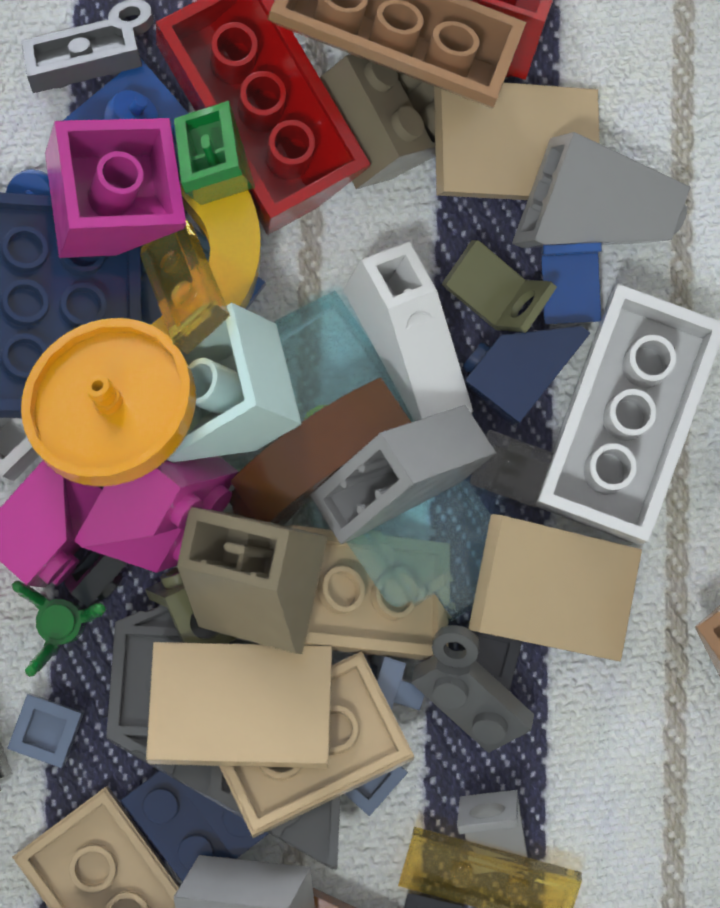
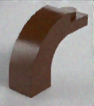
M379 377L328 404L303 420L301 425L282 435L253 458L230 481L234 487L229 502L233 507V513L285 525L311 499L310 494L377 435L411 423V420L382 378Z

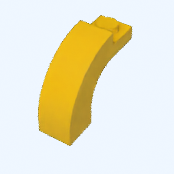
M180 181L184 209L204 232L210 246V256L204 276L197 286L151 324L165 333L171 340L231 302L244 309L249 304L259 276L261 236L256 208L248 190L200 205L185 193Z

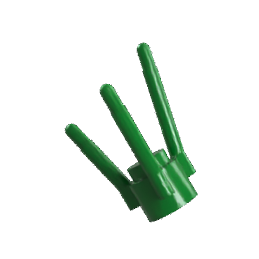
M14 581L12 584L13 591L38 608L36 628L39 635L45 640L44 647L26 667V675L29 677L35 676L51 657L58 653L61 644H69L76 641L83 634L86 623L94 621L105 613V605L98 603L82 610L75 602L67 599L50 600L45 594L39 593L23 582Z

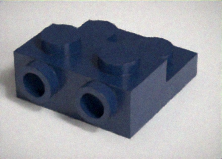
M158 771L121 800L182 882L199 855L237 859L269 834L265 832L252 838L243 818L161 771Z

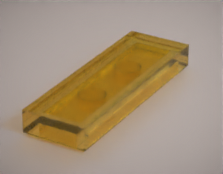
M186 220L184 229L144 244L140 248V256L172 343L188 355L230 316V313L194 227Z
M414 827L398 886L477 908H574L582 883V872Z

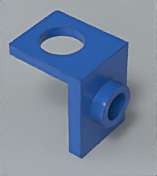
M601 242L542 246V281H551L557 286L543 307L545 324L601 321L598 253L602 251Z

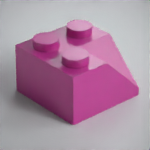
M170 118L54 121L45 151L59 258L115 256L185 228L186 219Z
M220 456L180 462L166 460L159 467L138 479L119 485L104 486L74 541L82 548L156 573L175 567L178 564L189 510L191 507L223 511L232 497V492L229 491L232 485L230 481L239 471Z
M42 460L0 507V562L28 586L45 588L50 583L56 586L61 584L80 561L74 554L81 546L74 539L103 487L83 485L68 480L57 474Z

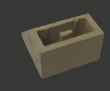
M352 54L345 56L320 77L371 164L367 170L352 181L356 189L391 180L436 157L434 86L358 58Z
M191 507L188 512L177 567L198 627L291 653L303 654L328 536L230 512Z

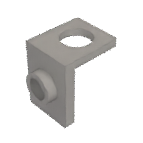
M517 790L460 796L457 828L458 834H465L471 871L479 872L527 866L528 855Z

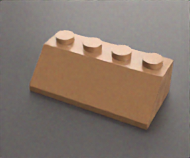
M275 0L268 17L270 22L279 27L491 109L495 106L526 22L470 0Z

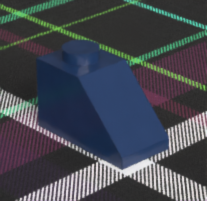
M582 326L500 335L492 347L482 341L462 366L470 374L465 380L466 389L516 428L586 340L590 332Z

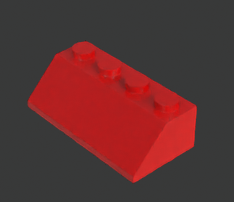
M197 0L156 21V45L195 111L229 101L255 184V188L248 191L254 202L258 220L267 235L318 208L367 170L371 164L294 33L268 20L270 10L275 2L274 0Z

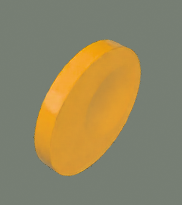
M125 318L93 321L79 326L60 337L50 345L35 363L26 381L22 396L21 415L23 427L34 450L52 470L62 477L89 486H113L127 483L159 467L179 447L190 428L195 412V381L192 371L179 348L165 333L156 327L142 321Z

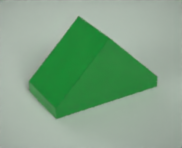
M229 101L174 118L181 184L188 196L200 205L255 188Z

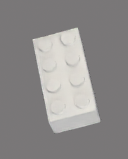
M617 284L609 295L533 506L638 545L649 542L720 346V321Z

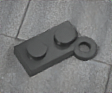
M125 0L110 10L107 20L22 40L26 74L32 93L53 88H63L69 84L106 75H116L122 71L142 67L135 36L143 34L153 24L154 16L150 5L143 0ZM131 15L139 16L132 21H123V19Z
M459 625L442 627L436 632L433 640L432 651L434 656L415 666L411 683L488 753L530 732L534 714L476 661L480 643L475 633ZM449 642H457L462 644L466 649L463 651H454L448 648L446 644Z

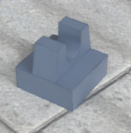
M372 655L369 666L391 710L393 704L397 703L420 711L425 695L411 682L402 680L406 663L386 656Z

